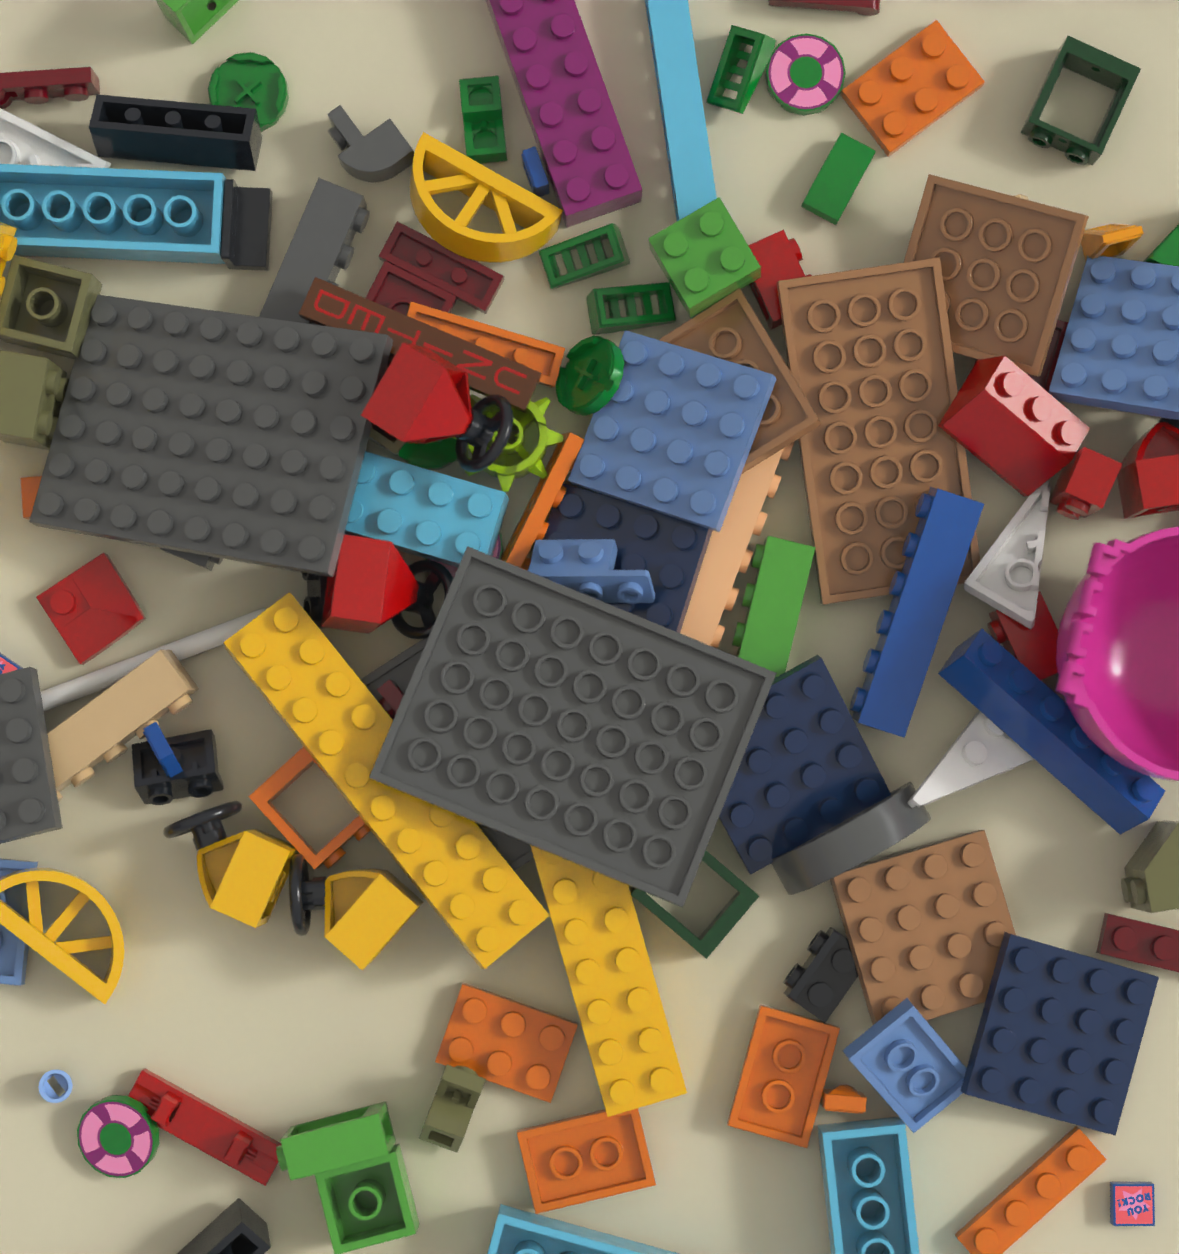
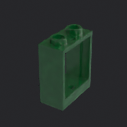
M1068 35L1056 54L1020 133L1029 136L1028 140L1039 147H1053L1064 152L1065 157L1076 164L1086 165L1088 163L1094 165L1105 149L1141 68ZM1063 67L1116 91L1092 143L1039 120Z
M705 851L702 861L733 886L737 892L699 937L680 923L646 892L634 888L630 893L707 959L757 900L759 895L708 851Z

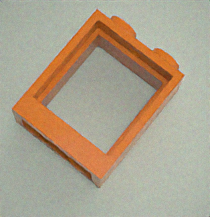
M302 747L257 788L249 798L293 847L304 856V859L314 870L320 868L323 864L327 869H330L346 854L342 846L353 836L359 842L371 830L358 815L317 853L271 803L308 768L316 763L308 751Z

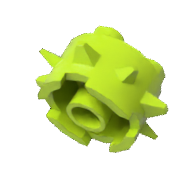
M473 394L470 395L471 407L480 401L481 398ZM547 397L535 402L530 401L525 413L512 408V431L518 432L515 434L516 442L513 444L507 442L499 457L489 467L484 469L486 473L499 479L503 492H509L514 479L523 478L529 473L542 479L548 475L542 460L545 458L547 448L562 443L564 435L550 430L546 426V420L543 415L551 402ZM492 407L484 412L483 415L492 418L500 410L498 407ZM499 429L494 432L492 439L487 444L486 452L493 444ZM468 444L469 450L472 455L474 447ZM465 470V473H466L468 476H471V475H473V474H475V473H478V472H468V471Z

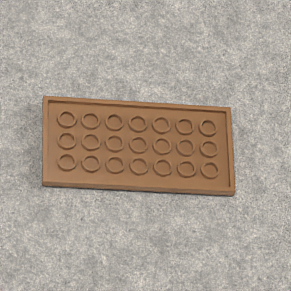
M940 257L776 282L788 368L822 425L799 438L798 442L813 547H816L814 558L820 601L823 605L890 595L889 588L896 571L902 572L906 556L902 555L904 542L909 532L915 533L920 519L915 516L918 501L923 493L928 494L930 487L972 500L966 450L938 426L958 393ZM976 530L957 585L964 584L980 562Z

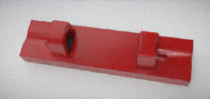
M146 1068L141 1071L128 1096L140 1101L148 1109L147 1113L152 1121H156L159 1128L266 1186L279 1163L276 1148L281 1145L280 1142ZM180 1104V1106H179V1108L177 1109V1111H176V1113H175L173 1119L170 1120L169 1117H170L171 1113H172V1112L175 1110V1108Z

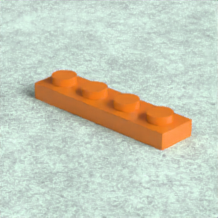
M415 302L409 303L406 316L541 373L538 384L551 388L555 387L565 352L564 347Z
M571 432L562 434L564 435L563 442L556 445L545 467L548 475L544 479H539L500 560L528 570L531 559L527 558V555L536 540H542L549 526L545 519L551 507L556 509L561 503L567 489L562 484L568 472L572 471L579 450L585 440Z
M1075 1126L962 1227L955 1236L970 1254L1004 1253L1107 1159L1086 1135Z

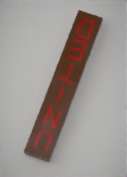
M317 277L314 278L299 311L301 318L317 325L389 335L393 340L390 356L395 357L403 342L427 347L467 372L470 390L484 396L494 394L504 396L510 402L512 408L524 413L541 378V373Z

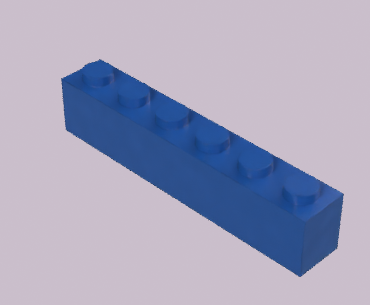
M930 487L928 494L923 493L915 511V516L920 518L915 533L909 532L902 549V555L906 556L902 572L896 571L890 584L889 594L893 595L889 610H883L877 622L876 633L880 634L875 649H869L865 657L863 672H866L867 675L863 687H857L851 699L850 710L854 711L852 717L858 723L905 738L984 503Z
M980 629L955 648L938 674L1121 835L1151 817L1165 790L1151 777L1122 765L1098 748L1081 729L1066 702L984 629Z

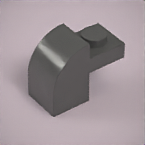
M341 105L327 114L332 128L328 130L330 136L341 150L348 147L338 155L342 167L353 177L366 182H382L395 177L412 165L414 150L390 118L366 136H363Z

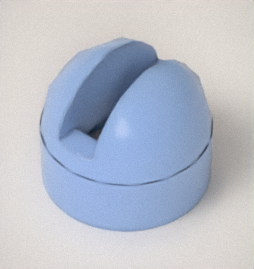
M50 1070L39 1081V1093L44 1100L50 1103L62 1102L72 1092V1079L62 1070ZM52 1076L55 1077L58 1084L65 1091L61 1096H58L47 1082Z

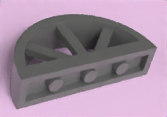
M909 782L890 792L891 795L793 850L773 858V863L771 864L788 895L808 890L854 868L924 826L931 819L925 806H915L912 808L907 803L916 791L913 784Z

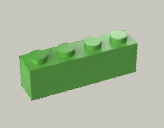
M767 536L764 545L756 544L751 567L758 570L754 584H746L741 606L747 607L748 611L745 623L737 622L732 645L739 647L736 657L775 672L776 678L786 671L816 547Z

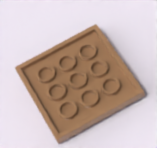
M929 174L904 262L940 257L952 352L978 360L1005 355L1025 373L1041 376L1089 216Z
M740 288L659 339L663 342L764 371L776 377L777 380L742 474L822 425Z
M978 830L855 867L830 879L873 1025L906 998L910 1000L926 1021L986 1001L1004 933L1007 932L1014 935L1016 933L985 830Z

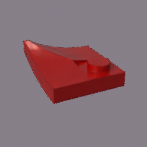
M104 552L36 597L81 665H84L112 646L146 619L122 576L109 556Z

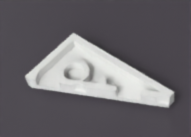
M0 108V164L90 168L110 167L111 163Z
M1046 481L1029 495L964 582V590L1029 629H1032L1035 623L1051 489L1049 481Z
M979 710L907 803L912 808L930 804L946 795L979 784L995 775L1008 772L1032 760L1035 761V759Z

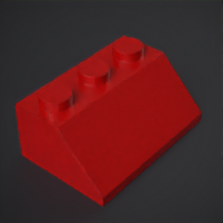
M1005 355L977 360L938 425L1024 497L1031 495L1072 461L1090 430V427Z

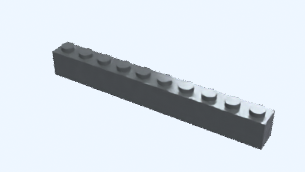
M318 178L259 317L317 325L301 318L299 311L315 277L339 286L335 283L340 269L346 270L351 262L354 247L350 245L356 232H363L369 218L370 211L366 210L367 204L363 195ZM160 548L167 553L211 571L215 563L220 565L223 561V558Z

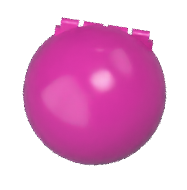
M1179 526L1150 532L1127 542L1113 539L1109 540L1107 545L1093 543L1086 574L1075 588L1060 622L1056 656L1059 676L1056 692L1064 695L1072 715L1091 741L1109 757L1122 765L1147 776L1170 781H1179Z

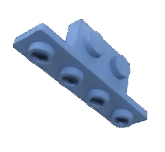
M615 539L535 541L529 572L605 603H653L655 599V591L648 570H614L618 551Z

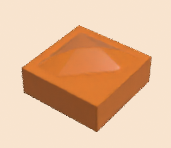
M847 1084L840 1085L834 1089H823L820 1103L826 1111L863 1114V1112H866L867 1097Z

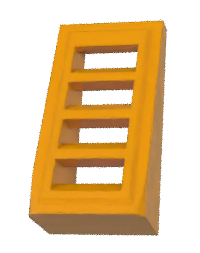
M1109 224L1085 230L1081 240L1085 261L1087 256L1094 259L1099 256L1115 257L1123 255L1144 234L1142 226Z

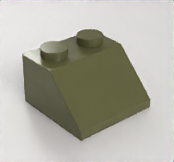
M1157 821L1125 866L1126 878L1121 879V888L1124 900L1130 902L1131 908L1149 913L1179 909V821Z

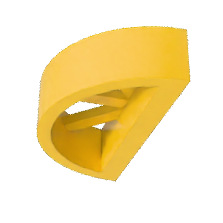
M424 132L421 135L413 157L409 187L410 198L420 224L440 245L468 259L482 262H506L534 253L550 241L558 231L563 210ZM423 171L437 179L425 181ZM458 190L470 198L454 221L437 206L431 195ZM483 204L497 213L503 234L480 232L467 228V226ZM514 222L525 229L516 231Z
M29 868L1 877L0 893L12 886L26 883L29 921L0 899V924L105 1005L117 986L124 960L122 931L119 921L107 900L91 884L74 874L62 870ZM38 881L62 883L78 890V894L49 929L43 933ZM89 899H91L101 910L107 922L110 935L55 942ZM111 948V957L105 978H101L70 953Z

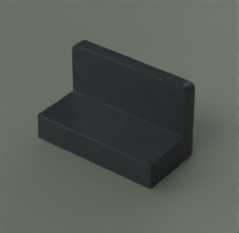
M225 179L221 259L228 269L268 271L273 193L270 188L238 187L234 179Z

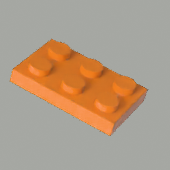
M935 20L845 87L840 95L889 157L979 90L985 81L939 22Z
M463 983L435 1062L445 1066L468 1067L487 1081L551 1103L578 1023Z
M760 1004L728 1117V1126L808 1148L840 1028Z
M638 1108L607 1117L606 1110L604 1109L517 1130L535 1214L656 1185Z

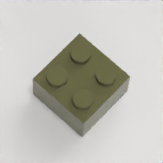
M14 255L0 302V339L6 343L71 359L79 358L91 318V311L95 305L97 295H100L102 284L90 273Z
M0 350V440L3 442L50 450L59 418L61 402L64 400L69 378H66L67 372L49 358Z

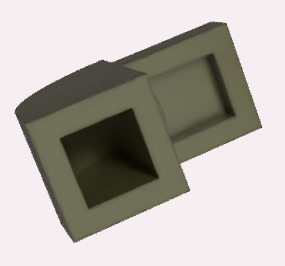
M446 1065L419 1139L457 1153L486 1079L478 1076L474 1070L468 1067Z

